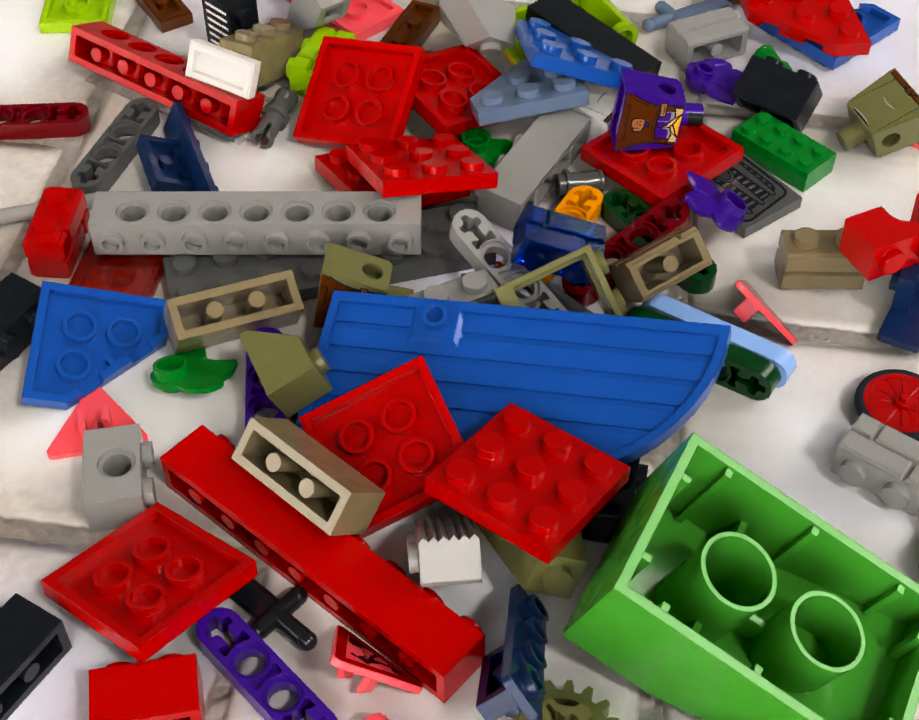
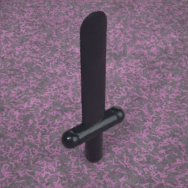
M252 579L231 595L233 599L257 618L251 623L250 627L262 640L275 629H278L304 651H310L316 647V634L292 615L307 601L308 593L305 588L295 586L278 599L259 582Z

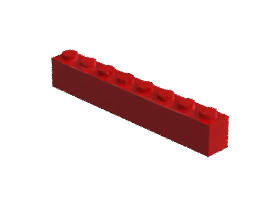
M201 425L160 457L167 487L291 584L305 588L310 599L393 664L421 683L425 689L444 704L482 665V658L485 656V634H483L482 629L473 619L465 615L460 617L444 604L441 597L434 590L428 587L421 588L407 577L404 570L392 560L385 561L374 553L361 536H329L231 459L236 448L226 436L222 434L217 436Z

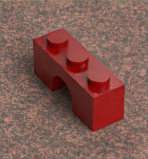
M919 193L915 199L910 221L899 220L891 216L882 206L845 219L839 251L868 281L887 274H894L901 269L919 263Z

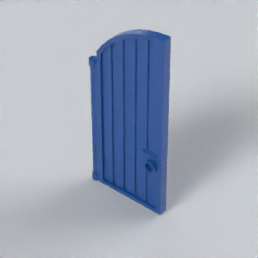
M334 290L318 344V348L331 367L325 374L333 390L300 410L298 417L422 355L431 370L464 442L469 440L512 402L615 459L628 464L657 448L674 435L696 413L708 397L727 357L732 335L731 325ZM297 417L296 426L303 430L299 418Z

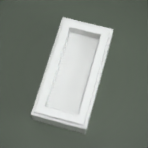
M195 38L190 40L185 76L249 100L256 95L261 61Z

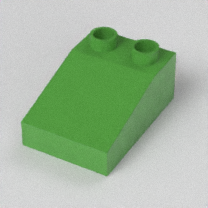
M694 432L639 485L561 634L648 694L702 720H913L919 703V584Z

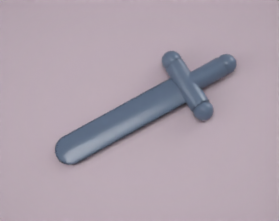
M705 0L675 10L665 1H659L655 5V11L659 15L645 19L642 23V28L645 32H652L667 27L669 22L676 21L677 19L718 10L735 3L727 0Z

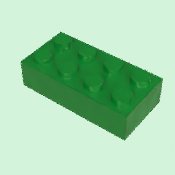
M763 110L732 131L731 140L744 147L743 153L771 174L803 193L833 170L837 153Z

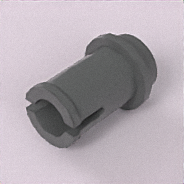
M563 169L561 173H557L554 176V188L557 197H565L573 187L582 185L595 187L602 194L605 190V178L602 169L581 172H569L568 169Z

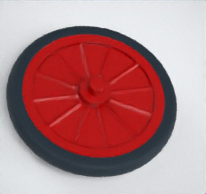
M886 369L865 377L859 383L854 394V406L858 416L860 417L864 413L919 441V374L900 369Z

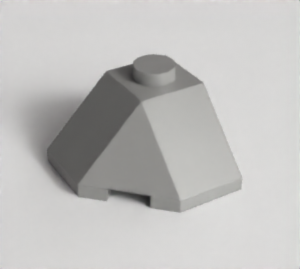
M439 0L442 23L466 47L480 51V54L483 56L493 57L500 55L501 51L516 46V34L514 32L516 28L515 4L504 0Z

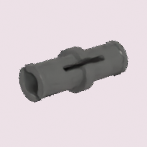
M281 87L276 91L271 103L265 105L262 109L260 121L251 133V140L256 146L262 137L265 138L260 147L262 149L271 148L279 131L284 130L290 120L289 114L298 102V96L294 90L291 91L288 98L284 97L289 89L288 87Z

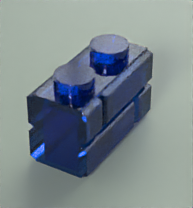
M526 204L513 230L510 263L524 266L528 271H533L590 244L593 251L599 249L605 258L606 226ZM580 261L552 273L553 275L564 277L566 281L573 284H590Z

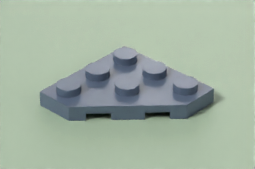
M524 58L470 98L471 112L478 125L484 126L589 105V94L580 79L532 67L528 59Z

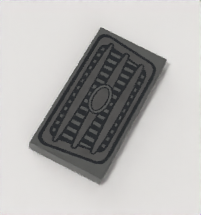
M744 153L743 160L710 180L721 193L725 189H730L737 193L746 203L748 212L744 215V221L735 231L743 239L799 209L801 206L802 197Z

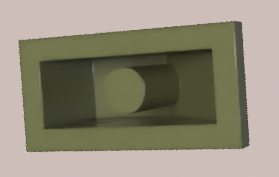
M245 330L239 334L267 397L287 418L333 390L325 374L331 367L317 346L310 350L297 335Z

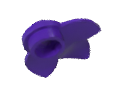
M708 58L687 65L684 71L686 76L684 82L688 88L697 93H707L717 101L730 105L735 104V99L731 92L742 74L741 71L732 69L731 63L718 58Z
M688 171L686 175L694 191L687 192L683 196L685 203L696 214L712 218L719 229L731 233L735 232L744 221V215L748 212V207L744 200L730 189H725L721 193L711 181L692 171Z

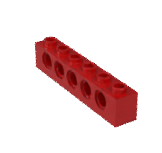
M99 21L72 25L68 60L170 108L174 101L181 102L187 116L231 137L251 132L259 123L260 113H262L265 100L264 94L256 91L255 97L248 100L185 76L187 59L106 22Z

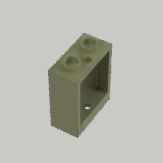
M590 244L492 290L498 305L522 307L514 291L580 261L604 314L623 316V314L628 312L627 305L618 289L611 291L604 276L610 273L603 254L599 249L593 251Z

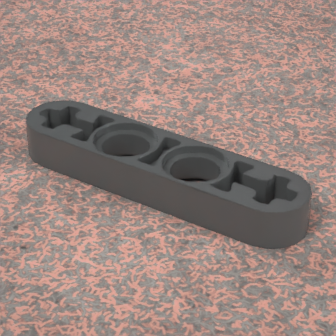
M138 98L126 104L71 173L72 188H79L84 191V194L95 193L96 191H109L138 154L136 144L140 134L151 136L160 124L158 106L154 100ZM133 135L127 139H117L121 136ZM104 158H116L108 162H99Z

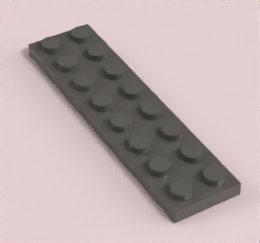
M475 201L422 210L421 255H373L392 263L390 284L473 269L452 244L448 232L454 216L459 211L464 209L478 211ZM462 226L461 231L464 233L471 231L475 234L476 230L473 227L470 229H466ZM477 243L476 249H479L480 245ZM496 253L484 255L487 264H495ZM175 255L164 257L163 263L170 299L292 269L302 301L317 299L325 255Z

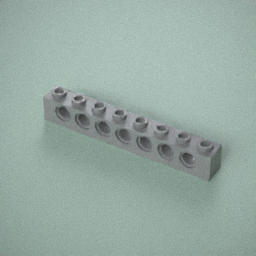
M96 191L87 225L95 255H325L327 242L369 255H421L422 194L383 198L377 191Z

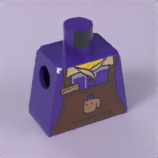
M622 68L609 127L613 151L673 147L676 145L681 126L700 127L702 125L704 116L703 104L686 103L682 83L677 79Z

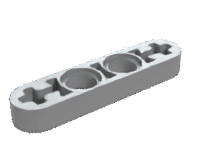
M464 209L454 216L448 232L449 239L475 271L486 269L498 286L532 271L489 220L479 211ZM462 226L466 229L473 227L476 230L475 234L471 231L462 232ZM477 243L480 245L479 249H476ZM488 253L499 254L503 257L505 266L501 268L490 266L485 261L484 255ZM541 280L527 285L532 292L531 297L527 299L517 297L522 307L533 308L539 301L541 303L540 309L567 311Z

